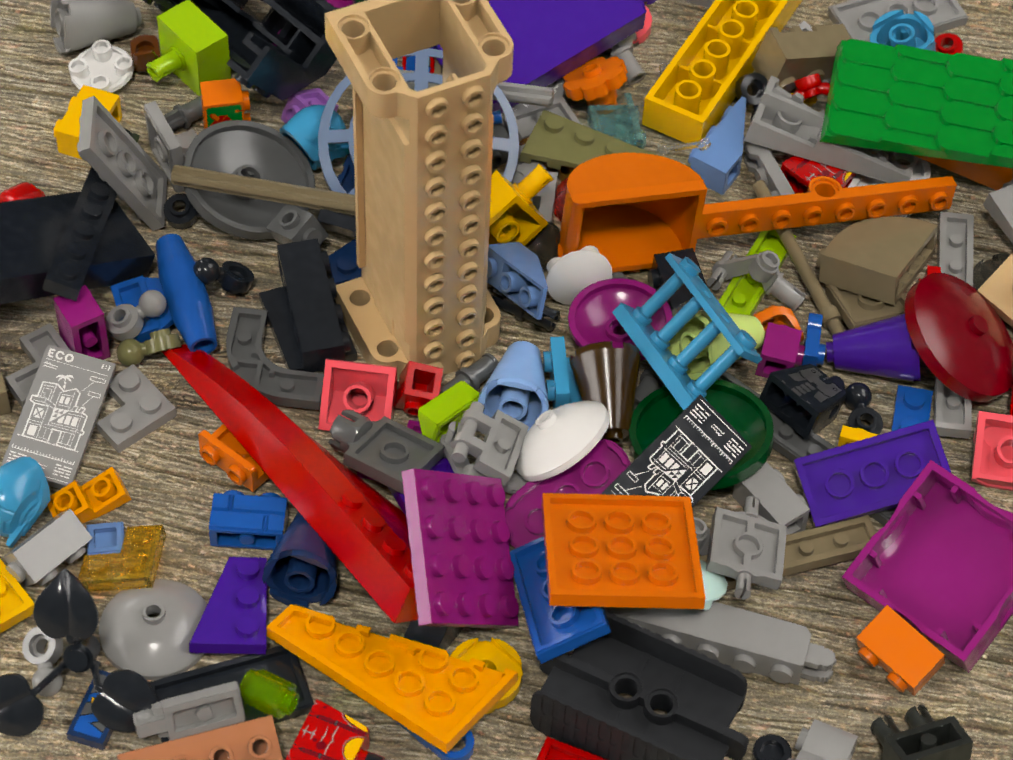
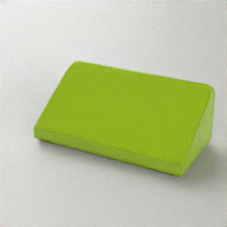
M459 381L420 407L418 418L422 435L439 443L441 436L447 433L451 422L456 421V430L458 423H461L464 411L470 408L472 402H478L480 393L466 382Z

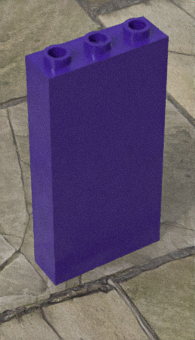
M642 0L488 1L514 44L512 74L504 82L547 87L644 28L646 7ZM440 44L430 47L431 49L443 50ZM436 58L439 64L443 67V59ZM493 100L492 111L500 110L501 114L504 113L498 100ZM509 102L511 108L514 107L515 105L519 104V103Z

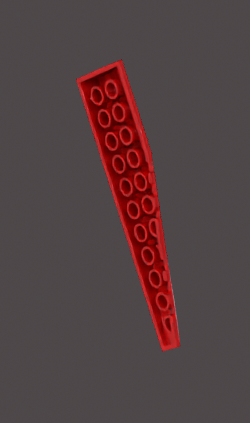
M186 344L181 345L182 347L162 351L393 623L418 620L408 525L405 514L304 432L252 385L203 350L190 352Z

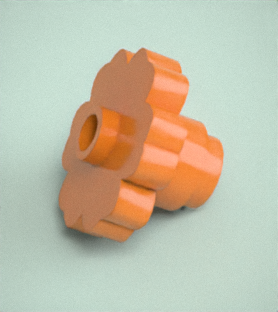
M617 56L608 59L598 57L589 60L581 65V67L566 74L563 77V88L567 98H570L572 101L584 98L587 106L592 108L594 113L610 111L617 105V89L621 88L627 81V69L624 60L619 59Z

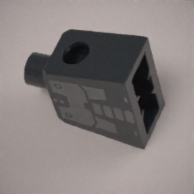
M807 364L771 372L759 399L804 439L808 440L837 417L846 398L845 383L840 377L832 376L829 378L815 365Z

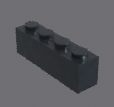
M318 238L277 245L278 268L303 371H323L326 358L345 361V352L351 351L348 332H341L340 325L344 324L343 313L340 304L334 305L333 298H337L334 278H327L326 272L330 271L327 251L321 252Z

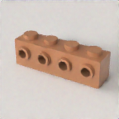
M272 715L116 754L117 760H283Z

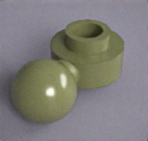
M170 328L149 333L151 339L142 343L136 339H125L117 347V358L125 366H131L132 364L136 366L141 363L144 356L157 355L168 349L182 347L179 333L171 334Z

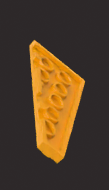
M294 604L289 605L266 626L267 637L446 754L506 694L518 679L517 671L505 668L504 672L485 667V662L471 658L470 662L450 657L447 650L393 634L387 638L371 633L370 627L360 624L354 628L337 623L333 616Z

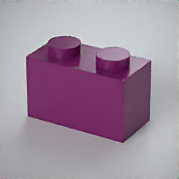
M82 286L77 301L63 296L53 298L59 334L71 351L102 360L111 357L104 313L87 286Z

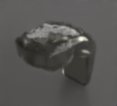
M549 221V224L538 233L535 241L527 247L538 255L543 272L547 270V263L552 258L557 257L558 244L560 243V230L557 225Z

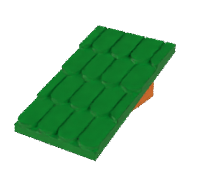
M857 39L842 40L836 49L820 142L911 154L989 188L999 190L1003 187L1004 183L1010 182L1013 179V60L1003 58L999 61L963 53L951 55L896 44L893 47Z

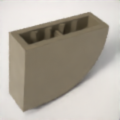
M894 216L871 218L856 222L844 228L826 248L823 247L820 250L816 262L817 267L820 268L819 282L895 305L934 255L938 225L919 219Z

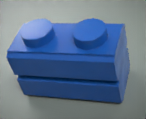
M229 490L224 494L214 493L209 521L210 545L274 550L288 527V499L271 492L263 493L261 496L244 495L237 490Z

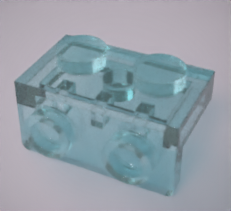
M631 93L623 94L620 105H589L586 115L590 128L641 149L645 148L646 134L644 129H640L638 105H634Z

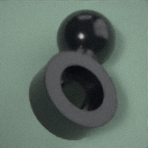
M750 73L741 76L735 86L738 100L743 96L746 98V106L753 107L751 121L768 84V80L760 73ZM748 85L752 88V95H749L747 92Z
M175 194L168 198L164 204L165 218L168 224L175 229L183 230L190 228L197 222L199 217H202L192 206L186 194ZM183 205L186 207L181 212L175 211L178 206Z
M201 258L193 266L194 273L205 285H211L219 281L221 287L231 294L246 293L254 280V274L249 268L234 261H226L222 267H219L214 259Z
M860 382L850 384L845 389L846 398L844 401L853 411L848 417L846 426L861 428L867 432L880 435L883 429V419L876 410L868 407L872 400L870 388ZM861 420H866L871 425H864Z

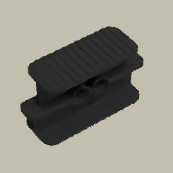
M605 611L611 629L610 633L575 648L571 656L564 653L541 664L540 662L541 671L549 676L541 690L535 691L531 698L530 721L536 730L542 732L547 737H552L560 742L607 760H724L725 756L733 760H742L747 751L748 738L744 734L729 728L736 713L744 705L748 682L742 673L727 664L720 663L714 658L711 659L705 654H700L696 650L673 642V640L664 638L660 634H655L649 629L642 628L624 618L617 617L613 613ZM627 693L633 697L623 698L618 694ZM655 709H662V710H665V711L668 712V713H666V714H658V713L654 712L653 710H655Z

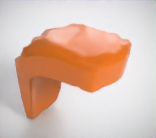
M783 305L769 306L753 314V316L759 319L765 331L768 322L802 330L792 309ZM802 331V335H801L800 342H802V341L804 340V333H803V331Z

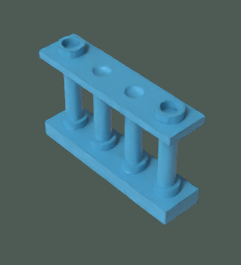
M669 253L665 259L675 273L642 307L637 306L633 308L620 303L612 313L684 410L698 395L705 399L707 395L706 390L739 357H743L756 364L762 360V357L754 348L757 345L756 341L746 331L739 329L698 274L701 272L699 267L688 257L681 259ZM685 284L693 297L660 331L654 330L650 324L652 322L651 317ZM703 308L712 321L678 356L673 355L668 349L670 346L669 341ZM722 333L731 346L696 381L691 380L686 373L689 370L687 366Z

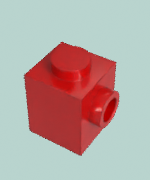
M409 361L399 377L394 407L404 409V412L408 415L418 416L419 408L440 394L443 368Z

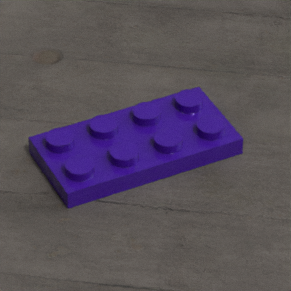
M933 420L800 457L793 461L804 498L810 509L809 513L814 528L896 508L900 499L930 460L951 473Z

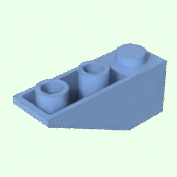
M743 96L734 106L730 105L725 110L722 121L717 126L713 125L709 129L705 141L701 146L696 145L688 158V163L691 164L690 168L701 176L706 187L721 195L727 191L740 174L746 98Z
M520 242L489 244L487 282L535 319H542L548 286L538 255Z

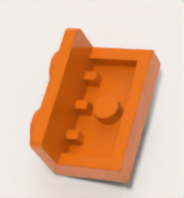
M224 424L212 434L204 429L198 434L201 457L209 465H217L225 471L235 484H243L254 492L269 478Z

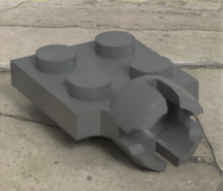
M343 410L341 415L336 417L329 431L334 440L330 439L328 443L333 449L344 454V465L404 494L401 471L413 468L430 470L444 456V445L385 416L375 422L354 410Z

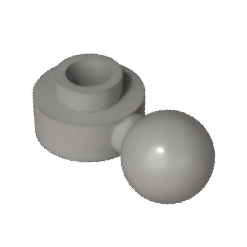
M148 290L140 296L136 307L131 304H121L114 307L106 317L107 329L117 340L133 339L143 328V318L146 316L155 318L163 314L167 305L166 298L157 290Z
M39 627L31 629L24 637L22 651L26 660L36 664L38 670L32 677L33 688L55 669L53 664L58 661L63 651L62 638H50ZM49 642L48 650L45 653L44 647ZM61 673L39 693L40 696L51 697L60 691L63 684Z

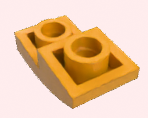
M110 467L82 486L74 480L50 495L51 500L47 506L53 518L71 508L80 522L85 523L120 507L132 499L118 472L113 467Z

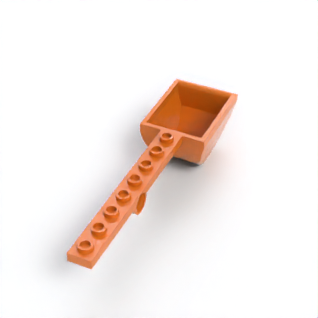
M607 154L585 161L577 166L569 175L557 257H562L570 252L578 251L585 246L591 245L597 247L600 254L608 259L612 266V273L652 268L654 254L693 248L695 252L697 239L947 210L951 207L957 184L953 176L842 188L837 180L826 176H819L810 181L806 193L704 204L707 187L701 176L690 167L676 160L653 154Z

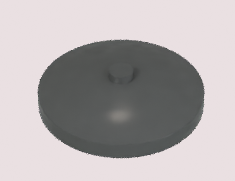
M230 120L207 127L193 139L182 163V166L315 188L312 168L299 147L288 137L282 136L279 131L252 121ZM184 187L190 203L206 221L228 234L246 239L263 240L274 238L266 227L286 205L284 203ZM296 206V207H298V208H300V209H303V210H305V211H307V212H308V210L310 209V208H308V207Z

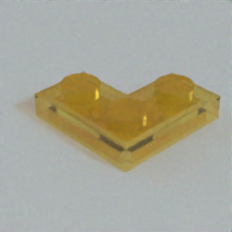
M163 525L127 527L121 552L85 555L78 579L83 583L88 592L153 588L166 539Z

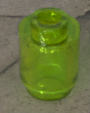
M253 668L245 674L239 687L240 695L245 699L247 705L272 715L277 719L283 718L286 714L291 715L299 701V694L296 693V684L265 669H260L259 671Z

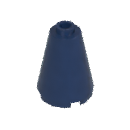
M299 512L267 560L263 570V583L266 581L270 588L269 594L274 599L288 606L294 604L308 608L309 603L320 602V605H323L334 596L338 584L336 556Z

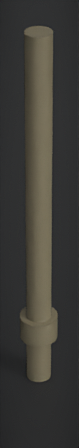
M759 180L753 184L752 188L758 198L772 196L764 180ZM790 228L776 230L819 310L818 314L823 315V327L828 328L832 336L833 334L845 331L841 323V314L837 307L831 305Z

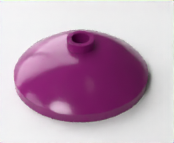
M625 278L606 279L589 285L574 298L569 308L568 327L574 342L579 347L604 341H612L613 348H623V342L636 346L612 312L620 303L633 308L637 306L642 307L657 290L645 283ZM667 301L651 317L652 322L650 324L654 330L660 331L673 318ZM640 351V355H641V360H640V361L645 360L646 358L643 356V354H642L641 351Z

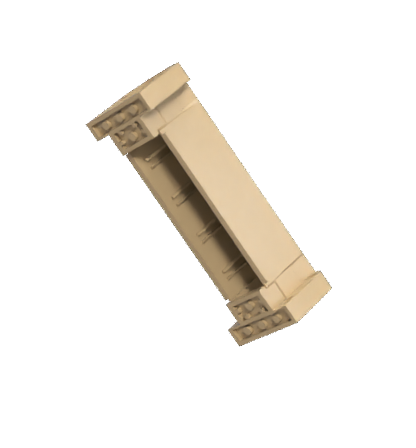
M366 0L324 13L325 39L352 84L357 265L361 268L362 276L336 285V304L341 305L343 320L365 362L368 364L397 367V379H399L401 372L409 361L443 368V375L460 370L462 367L468 368L482 358L486 349L496 344L500 337L501 313L487 289L494 123L492 103L493 92L497 84L506 81L512 74L514 50L512 38L487 0ZM440 44L443 49V83L421 91L411 90L393 59Z

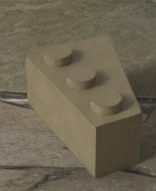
M844 24L814 25L811 28L813 31H802L800 26H792L789 29L790 32H779L777 27H769L751 65L756 73L762 74L768 81L771 75L780 80L779 86L787 92H791L796 88L794 81L803 77L819 73L821 81L831 78L837 46L842 40L847 41L851 37Z

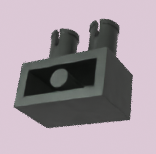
M918 705V709L922 713L921 715L914 706L907 711L904 717L911 729L900 731L893 718L889 715H884L887 725L881 716L871 724V732L883 746L882 760H971L973 741L955 716L934 721L928 709L924 705Z

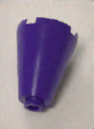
M905 313L833 334V341L826 342L827 363L834 362L835 369L912 382L920 381L919 353L909 335Z

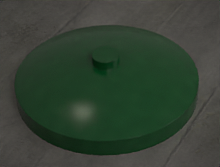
M718 379L706 390L707 395L705 399L752 448L710 490L733 486L751 477L766 463L773 447V420L762 400L737 384ZM666 386L650 393L639 403L633 412L629 429V442L634 459L683 411Z

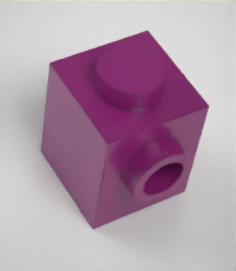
M768 322L760 351L762 360L757 364L755 375L768 378L773 371L792 368L794 365L801 366L805 349L804 345H800L802 330Z

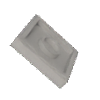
M155 101L147 103L143 108L150 149L163 172L167 175V179L174 191L177 193L185 191L183 186L171 183L173 166L182 165L184 160L182 146Z

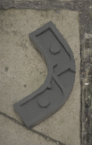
M233 307L226 338L229 368L275 405L320 410L324 374L290 370L275 365L267 359L262 350L268 323V310Z

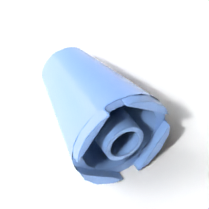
M517 341L507 348L479 394L478 402L484 405L483 414L492 418L495 412L500 410L529 426V431L536 419L542 413L549 410L542 357L536 345L527 341Z

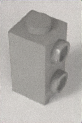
M767 461L751 477L734 485L732 496L743 509L746 497L753 496V502L755 497L760 500L758 515L770 522L787 526V535L806 529L810 512L806 500L802 495L796 494L788 486L782 473L777 469H773Z
M70 508L56 515L3 556L8 564L6 565V570L19 584L22 582L25 587L36 582L39 586H42L58 574L55 568L64 560L70 564L87 551L84 545L92 539V536Z

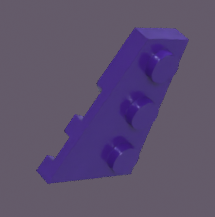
M229 557L191 638L189 653L266 654L267 583L266 581L263 583L262 576L267 558Z

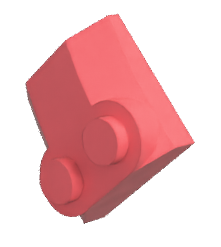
M979 411L977 414L976 430L973 435L974 450L971 481L988 488L1013 491V416Z

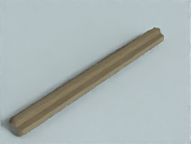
M174 165L171 172V183L173 185L355 215V195L182 165Z

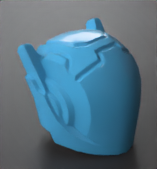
M326 105L305 107L280 128V134L288 137L303 152L312 170L321 167L318 152V133L320 120ZM334 110L329 130L346 129L341 116ZM348 143L328 144L331 161L350 154Z
M19 457L0 467V535L9 537L6 542L9 548H13L20 537L26 535L51 500L45 473L39 463L31 457Z

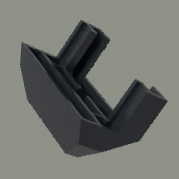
M185 0L142 1L149 5L155 1L153 5L164 13ZM190 0L228 35L229 56L232 59H229L227 65L237 72L234 78L250 89L252 87L267 99L270 95L282 101L325 76L337 60L325 39L324 13L337 9L326 0H261L271 6L263 19L245 6L248 0Z

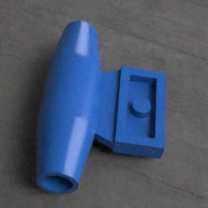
M177 234L164 235L157 240L155 245L159 278L143 277L142 275L111 285L110 288L116 306L131 304L136 307L140 296L148 290L161 292L166 298L167 305L165 311L155 318L147 316L143 318V328L133 339L138 340L140 343L151 339L149 333L167 329L175 324L190 352L203 350L209 354L217 347V336L213 307L205 284L194 273L193 266L196 261L182 238Z

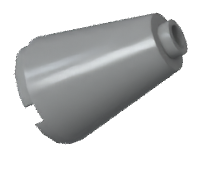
M50 0L51 28H56L59 36L54 37L53 42L60 54L90 47L97 40L109 41L136 32L137 26H141V11L139 7H135L133 1Z

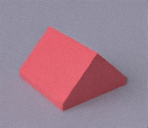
M326 358L318 430L330 431L334 420L338 415H341L343 410H354L375 422L381 420L384 416L393 420L397 395V367Z

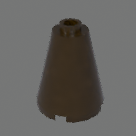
M612 341L591 343L579 347L575 350V357L570 355L569 360L582 401L600 402L606 407L610 413V423L601 440L606 439L620 444L623 442V438L629 436L641 360L638 347L623 342V348H613Z

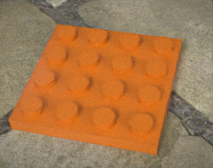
M542 493L541 508L549 606L704 609L706 597L691 497Z

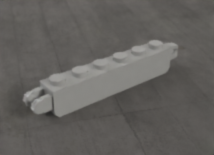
M713 601L711 608L708 610L604 607V610L608 613H613L617 617L624 618L642 628L649 629L655 634H660L664 638H669L673 642L696 650L700 654H705L711 659L714 658L720 663L734 667L742 673H756L767 676L778 683L799 685L800 678L814 682H828L830 677L833 676L832 667L836 665L837 661L835 659V652L828 648L825 649L824 646L810 643L811 633L806 626Z

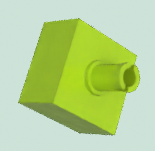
M185 0L157 16L161 57L146 64L147 71L155 82H159L162 78L174 73L195 94L201 96L200 82L231 79V69L227 65L230 59L228 35L190 0Z

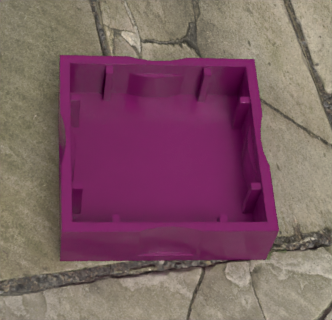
M930 460L900 499L890 520L871 537L843 574L842 579L849 591L878 611H881L888 605L939 649L946 658L969 673L1013 615V513L989 503L972 486Z

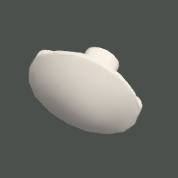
M103 39L95 41L91 48L80 53L68 65L71 80L79 90H81L83 85L110 93L124 87L132 78L134 71L132 57L125 50L111 46L109 41Z
M591 245L585 246L581 250L570 252L562 257H554L546 266L548 271L546 276L547 291L554 300L566 305H571L574 298L589 285L598 281L612 279V266L608 259L600 254L597 247Z

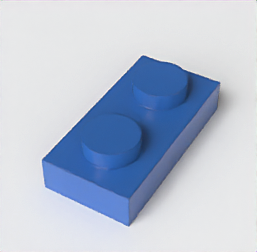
M898 385L891 431L929 421L933 391Z

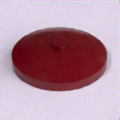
M932 273L915 283L906 296L905 320L911 340L930 371L950 390L971 401L989 402L1008 391L1013 385V343L1003 321L988 301L965 281L945 273Z

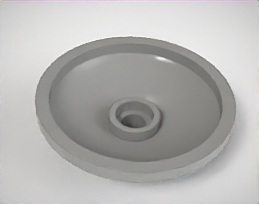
M150 579L132 584L116 594L102 613L99 622V638L102 650L115 668L118 670H133L146 680H158L186 672L205 655V653H189V643L207 603L197 591L174 580ZM150 614H160L155 618L148 617Z

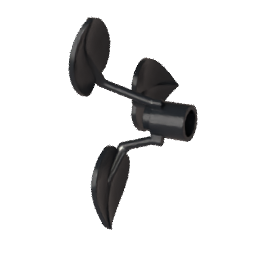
M63 569L39 594L33 608L36 625L46 636L53 639H60L66 636V641L69 645L63 653V661L31 690L28 681L21 674L9 673L0 676V733L19 737L35 731L44 717V706L35 695L39 694L66 668L77 673L85 672L88 669L92 670L93 685L99 694L93 700L91 709L96 719L102 725L114 731L134 732L136 730L133 714L151 709V705L157 702L155 693L143 676L128 669L111 672L105 678L103 685L101 684L99 674L101 663L96 660L100 654L101 646L98 639L93 636L99 622L98 610L83 583L69 570Z

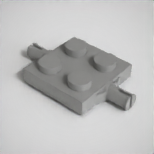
M753 496L745 498L744 511L734 512L716 507L712 516L706 571L736 579L734 595L739 599L742 593L741 600L750 597L751 583L778 590L783 579L787 526L770 522L759 516L760 500L755 497L753 502Z

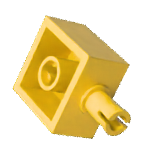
M540 164L536 165L537 167L518 184L515 182L512 184L497 170L491 175L489 244L520 242L525 246L549 224L531 200L549 182L554 180Z

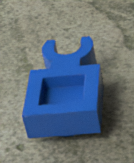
M809 313L801 366L807 364L816 366V364L823 365L826 345L820 344L822 314Z

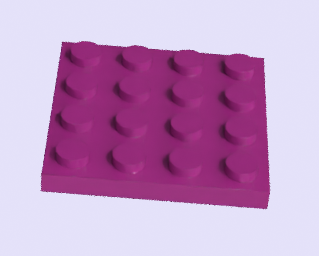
M415 468L401 471L419 626L511 628L519 626V605L515 597L514 566L511 561L509 548L510 531L506 523L505 492L501 479Z

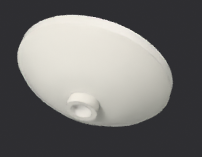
M579 401L564 404L542 413L524 438L516 462V470L519 475L526 481L536 482L556 476L576 464L597 445L605 434L610 423L609 411L600 402Z

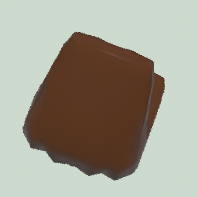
M140 35L130 40L134 70L138 73L148 72L146 64L161 57L158 38L155 35Z

